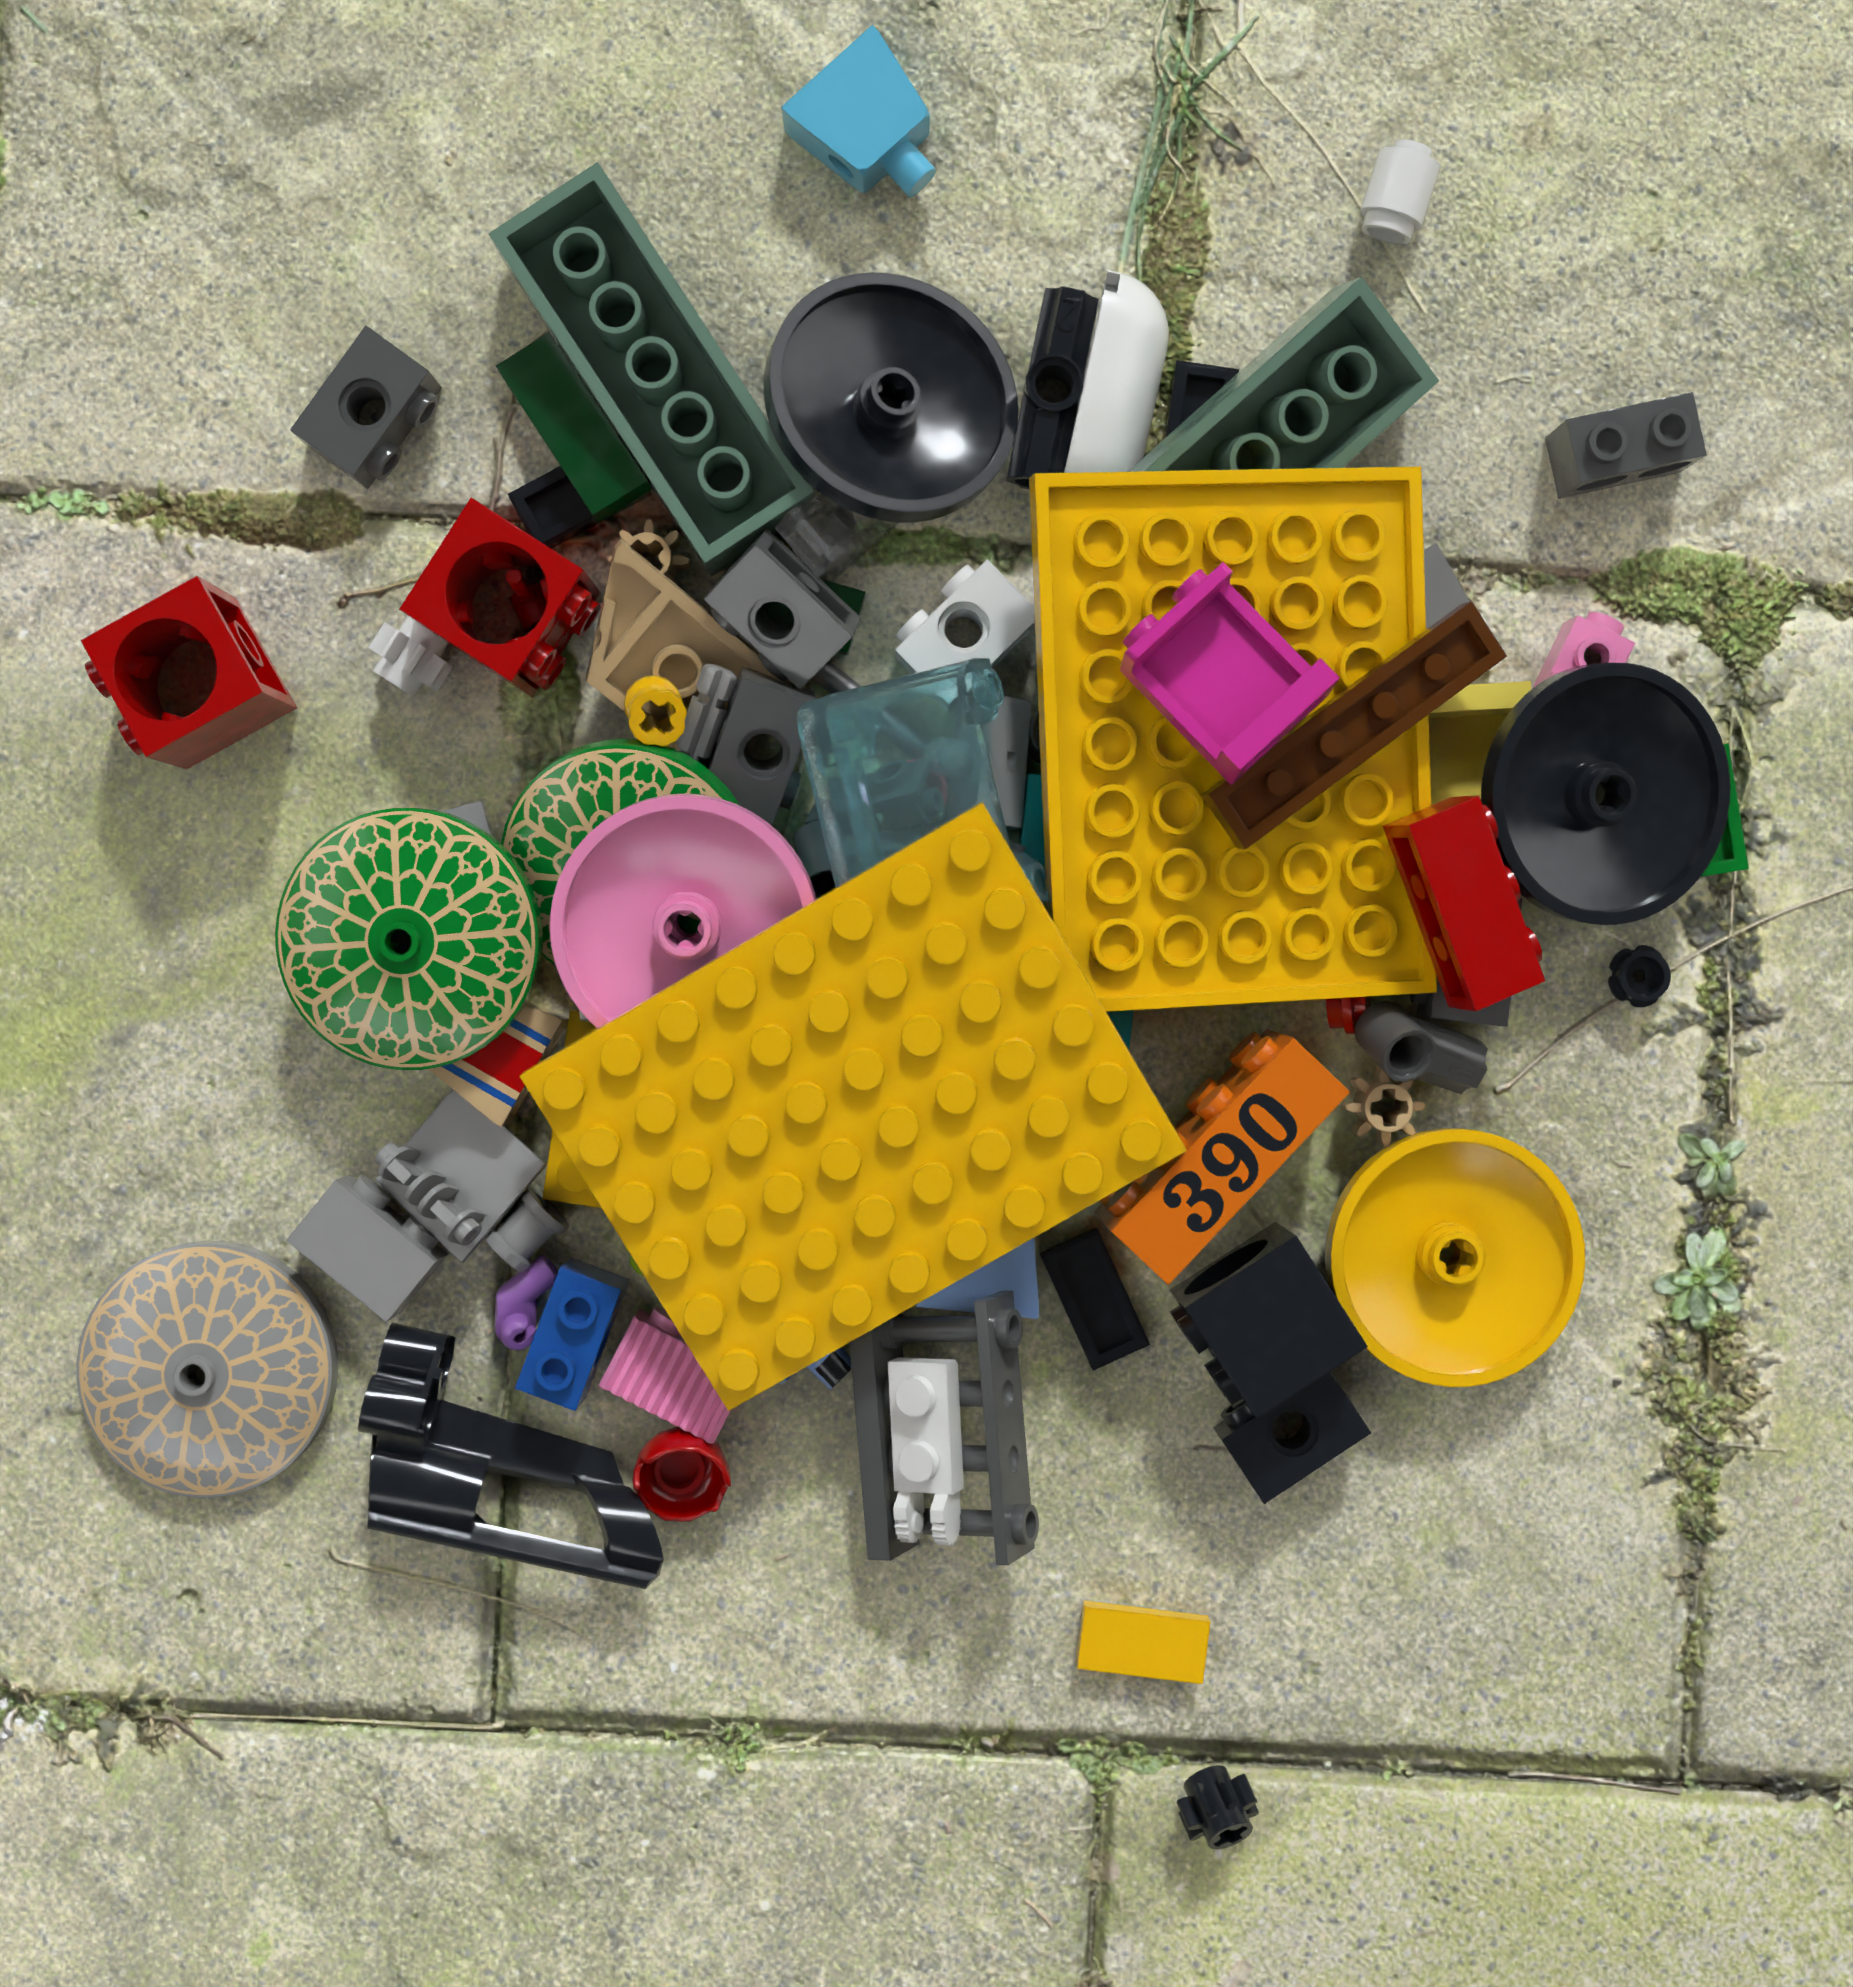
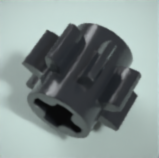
M1217 1765L1204 1768L1191 1775L1185 1781L1183 1788L1187 1797L1178 1799L1176 1803L1180 1810L1179 1816L1190 1841L1204 1836L1209 1848L1219 1850L1236 1845L1251 1834L1253 1826L1249 1818L1258 1815L1259 1811L1256 1806L1258 1801L1246 1774L1243 1773L1231 1779L1227 1768Z

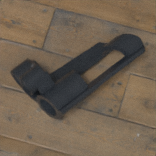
M392 1322L382 1346L377 1373L373 1374L368 1384L358 1423L359 1432L372 1434L367 1529L646 1589L660 1575L664 1558L655 1526L639 1496L630 1487L624 1485L612 1452L442 1400L452 1362L456 1337ZM495 1472L583 1492L590 1501L598 1518L604 1540V1550L496 1527L486 1523L476 1513L486 1473Z

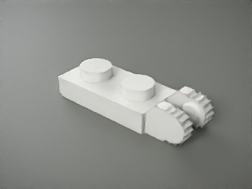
M897 1357L888 1361L894 1491H898L893 1506L895 1534H897V1539H900V1542L914 1543L921 1539L920 1536L923 1534V1527L925 1526V1518L923 1517L924 1493L935 1494L930 1508L932 1537L937 1545L951 1546L954 1545V1542H957L959 1531L961 1530L960 1491L964 1489L958 1362L952 1359Z

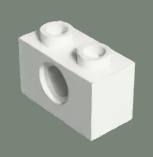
M988 559L976 571L968 564L959 570L941 590L947 599L930 616L923 609L918 611L895 635L901 642L895 649V659L947 712L955 707L957 702H960L1035 628L1034 606ZM960 617L973 620L980 628V640L975 645L967 648L953 645L947 639L944 631L949 622Z

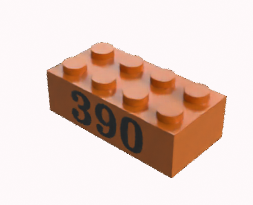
M1268 1029L1260 1036L1256 1032H1252L1245 1037L1231 1052L1228 1059L1233 1065L1217 1082L1212 1078L1207 1079L1187 1099L1185 1106L1190 1111L1174 1127L1187 1151L1099 1200L1102 1204L1094 1213L1115 1236L1167 1285L1180 1274L1350 1093L1295 1038Z

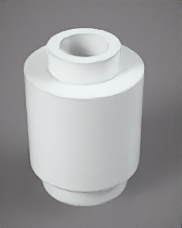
M1400 139L1395 141L1394 147H1384L1379 150L1360 209L1361 215L1365 217L1361 227L1365 234L1387 243L1408 244L1411 242L1413 232L1422 228L1441 168L1440 164L1431 157L1432 150L1428 146L1413 140Z

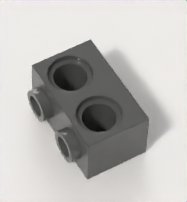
M1693 392L1566 419L1545 437L1558 499L1681 473L1707 456Z

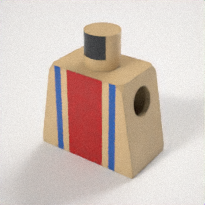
M527 1001L514 1022L489 1045L457 1062L429 1070L493 1123L500 1127L511 1124L530 1093L521 1080L520 1075L551 1056L568 1026L569 1017Z

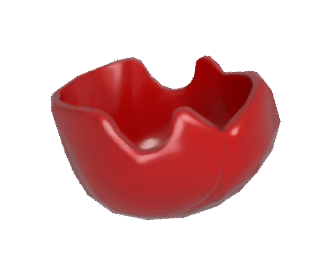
M675 1427L659 1432L640 1450L633 1468L632 1482L634 1491L648 1511L664 1521L691 1522L709 1512L713 1513L719 1510L728 1487H731L729 1464L719 1442L715 1440L714 1444L708 1443L704 1439L694 1436L691 1432Z

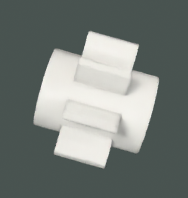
M409 617L405 619L399 630L384 622L368 646L369 649L382 656L373 671L413 697L416 696L423 683L437 692L453 668L452 665L440 658L449 643Z

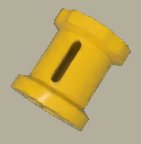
M654 675L638 679L627 690L624 699L625 714L634 737L646 745L667 746L677 741L685 730V718L687 715L677 687L667 678ZM650 700L657 706L665 704L668 716L661 721L653 715L646 717L643 705Z

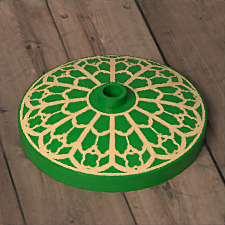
M636 739L603 740L575 748L558 757L547 765L519 795L505 823L501 844L518 862L533 889L542 922V955L553 965H555L550 938V912L553 895L566 862L576 847L594 828L619 810L634 803L669 794L706 795L740 806L728 787L703 764L667 746L646 745ZM693 912L687 916L679 914L678 924L683 931L687 933L698 932L697 927L701 920Z
M391 808L366 813L342 823L320 838L304 854L288 879L280 899L276 917L275 946L280 974L291 1001L308 1025L322 1039L346 1055L370 1065L395 1070H424L452 1064L474 1054L489 1045L514 1022L529 999L538 977L542 958L543 932L540 910L528 878L509 851L494 837L473 823L449 813L424 808ZM396 929L405 930L411 937V948L405 954L398 951L399 942L393 938Z

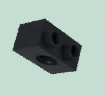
M1331 1371L1258 1419H1256L1244 1403L1235 1409L1230 1404L1221 1413L1223 1421L1213 1427L1264 1504L1371 1434V1431ZM1286 1411L1300 1412L1302 1415V1425L1296 1435L1287 1439L1274 1437L1273 1425L1280 1414Z

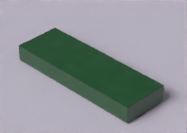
M550 332L496 365L502 378L597 523H600L652 490L646 477Z

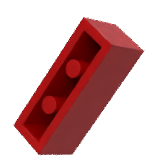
M1479 795L1450 797L1383 826L1448 1007L1476 1012L1545 982L1539 964L1542 960L1540 943L1534 932L1525 925L1517 902L1520 899L1519 884L1513 872L1502 861L1495 841L1498 838L1496 820L1490 809L1482 804Z

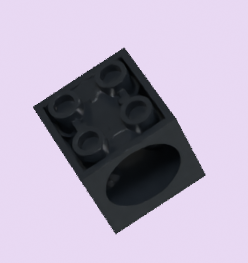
M1276 1222L1170 1289L1179 1306L1169 1312L1196 1352L1200 1354L1208 1349L1214 1359L1204 1364L1223 1396L1227 1398L1233 1409L1244 1403L1256 1419L1368 1347L1298 1237Z

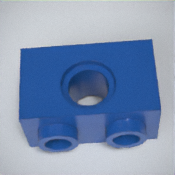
M572 1257L560 1266L515 1389L576 1411L587 1397L630 1279Z

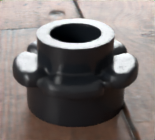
M1638 945L1634 950L1624 948L1614 955L1609 965L1612 971V976L1608 978V986L1611 993L1619 1001H1630L1633 1007H1648L1656 1003L1658 998L1669 987L1671 980L1669 965L1661 953L1651 946ZM1636 970L1642 971L1644 975L1643 980L1640 982H1636L1633 979V974Z

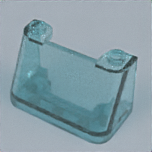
M972 658L832 693L801 705L797 716L798 734L836 887L982 801L1011 849L981 725L996 719L999 706L1003 703L1004 699L1001 680L995 670L992 669L989 658ZM1013 853L1047 910L1046 901L1049 898L1045 868L1026 853Z

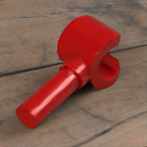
M511 569L506 573V580L515 593L509 600L523 630L529 632L533 630L532 625L539 622L542 618L547 603L541 583L530 586L519 570Z

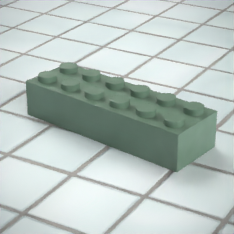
M598 162L488 233L508 269L711 577L734 563L766 528L776 535L817 508L814 490L794 469L782 452L768 420Z
M1359 277L1332 288L1128 472L1343 468L1436 385L1439 379L1364 279Z

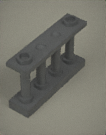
M1000 1291L974 1301L975 1316H904L903 1313H900L849 1342L868 1560L891 1561L919 1545V1539L914 1543L900 1542V1539H897L893 1515V1506L898 1491H894L888 1361L897 1357H904V1342L978 1343L981 1380H959L960 1407H983L986 1445H962L963 1471L988 1472L991 1510L961 1509V1530L959 1531V1536L994 1537L996 1565L1008 1566L1035 1549L1034 1542L1038 1535L1039 1517L1035 1506L1031 1505L1018 1354L1023 1326L1020 1313L1014 1306L1013 1291ZM924 1508L925 1526L923 1527V1534L932 1535L930 1508Z

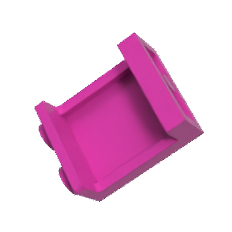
M1222 562L1208 576L1199 569L1185 580L1172 596V599L1177 604L1159 621L1150 614L1130 631L1123 640V644L1128 649L1124 653L1120 671L1230 785H1233L1330 694L1340 677L1321 658L1314 665L1310 666L1230 584L1233 571Z

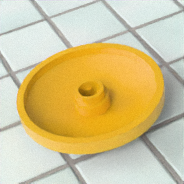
M1439 1128L1415 1133L1391 1143L1389 1147L1383 1148L1367 1160L1353 1175L1340 1195L1331 1216L1326 1239L1325 1264L1329 1287L1368 1346L1366 1350L1393 1370L1420 1382L1446 1387H1471L1498 1381L1517 1373L1544 1354L1557 1340L1569 1322L1580 1297L1585 1272V1243L1580 1219L1570 1195L1554 1172L1541 1159L1526 1148L1498 1135L1472 1129ZM1451 1244L1453 1247L1452 1258L1444 1263L1440 1261V1252L1442 1248H1449Z

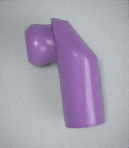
M544 1254L534 1260L525 1272L517 1273L497 1291L495 1331L505 1347L511 1350H524L531 1345L536 1333L537 1298L554 1285L558 1269Z

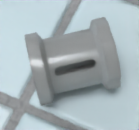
M528 1187L521 1195L523 1202L485 1237L490 1247L505 1262L522 1273L531 1266L529 1258L555 1232L563 1234L569 1228V1223L560 1211L549 1200L542 1199L543 1195L531 1187Z

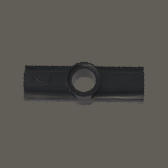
M1065 286L1044 289L1006 478L1007 482L1016 484L1023 489L1030 490L1029 477L1035 473H1064L1099 304V298L1087 294L1084 290ZM1055 378L1067 386L1069 396L1059 403H1049L1038 395L1035 386L1044 379Z

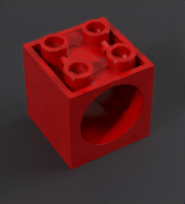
M471 497L399 610L448 642L449 645L533 698L540 687L548 690L561 674L566 663V658L561 653L574 633L582 637L594 623L601 608V604L596 602L601 591L582 568ZM515 566L530 567L543 572L546 579L540 581L547 605L542 618L533 630L523 637L511 639L504 644H490L479 641L472 627L474 624L472 602L480 585L493 573L499 570L515 568Z
M199 576L193 577L80 640L91 659L85 663V669L90 680L104 697L112 696L123 716L122 719L117 721L122 737L135 754L141 755L144 753L146 758L189 769L297 709L296 704L237 599ZM193 640L212 647L217 666L213 690L206 702L186 717L165 713L159 700L157 687L161 667L176 648Z

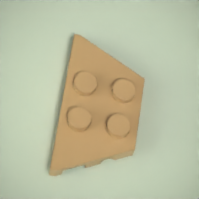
M622 539L616 543L586 672V681L625 712L624 699L630 686L644 676L657 675L667 678L677 687L687 712L692 696L699 695L696 684L702 667L705 664H714L727 668L734 672L736 677H738L741 666L775 677L764 667L759 659V653L739 636H734L724 630L708 610ZM650 700L643 705L646 717L653 715L661 721L668 716L665 704L657 706ZM725 701L724 704H723V706H725V708H724L725 710H726L727 705H728V702H727V701ZM677 741L667 745L677 751L680 750L676 744Z

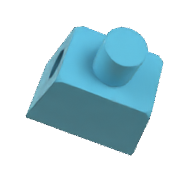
M873 25L781 107L784 131L790 138L859 192H868L888 174L910 198L918 194L932 180L936 173L935 167L917 149L929 135L930 114L885 40Z

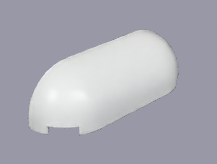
M1111 270L1107 271L1064 473L1128 472L1144 458L1168 349L1169 328L1166 314L1158 298L1144 283L1130 275Z

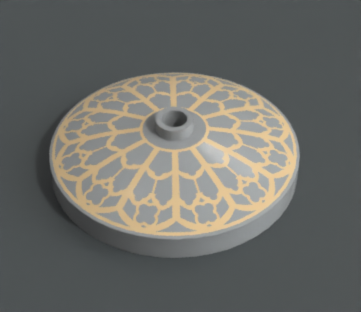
M198 1241L170 1247L142 1259L120 1274L108 1286L92 1309L82 1332L77 1355V1386L82 1410L91 1431L106 1453L122 1469L143 1483L167 1493L193 1498H215L245 1492L269 1481L294 1463L312 1444L325 1424L333 1404L338 1379V1354L333 1329L325 1309L309 1285L294 1270L270 1254L250 1246L226 1241ZM195 1365L200 1366L204 1370V1383L200 1382L195 1376L197 1370Z

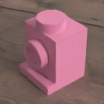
M1589 612L1586 619L1577 615L1562 624L1533 688L1564 670L1587 665L1584 660L1586 648L1601 655L1600 663H1626L1635 642L1621 636L1624 625L1613 617L1599 612Z

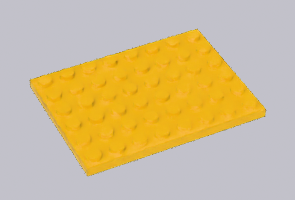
M1421 466L1035 473L1029 477L1047 912L1106 1012L1436 993V972L1383 826L1431 806L1429 715L1247 849H1237L1201 796V794L1222 780V775L1120 671L1124 653L1128 649L1123 644V640L1130 631L1150 614L1159 621L1177 604L1172 599L1173 594L1197 570L1201 569L1208 576L1224 562L1233 571L1230 579V584L1310 666L1314 665L1321 658L1340 677L1330 694L1306 716L1308 717L1426 630Z
M983 801L532 1066L520 1075L521 1080L728 1411L1187 1151Z

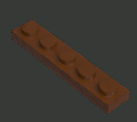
M1473 602L1460 604L1299 722L1233 785H1230L1223 778L1201 794V796L1236 848L1247 849L1506 658L1507 655Z

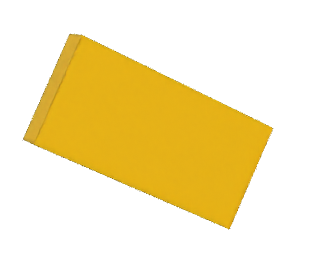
M1083 1600L1075 1661L1076 1667L1082 1670L1203 1684L1211 1621L1208 1615Z

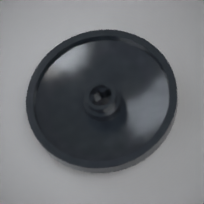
M870 272L840 277L819 286L802 298L789 312L771 345L766 360L763 383L765 409L770 427L782 452L794 469L814 489L832 502L862 516L888 522L914 523L937 519L958 511L972 502L991 483L1005 463L1013 446L1018 423V397L1013 374L1005 354L989 329L971 310L948 293L923 281L903 275Z
M1596 663L1570 668L1549 677L1524 695L1512 708L1498 729L1487 755L1481 784V802L1490 809L1498 826V838L1495 840L1504 865L1516 877L1520 894L1543 911L1563 919L1596 925H1618L1647 918L1667 908L1682 897L1704 873L1717 851L1726 826L1730 805V772L1726 751L1714 721L1704 706L1687 688L1670 676L1642 665L1631 663Z

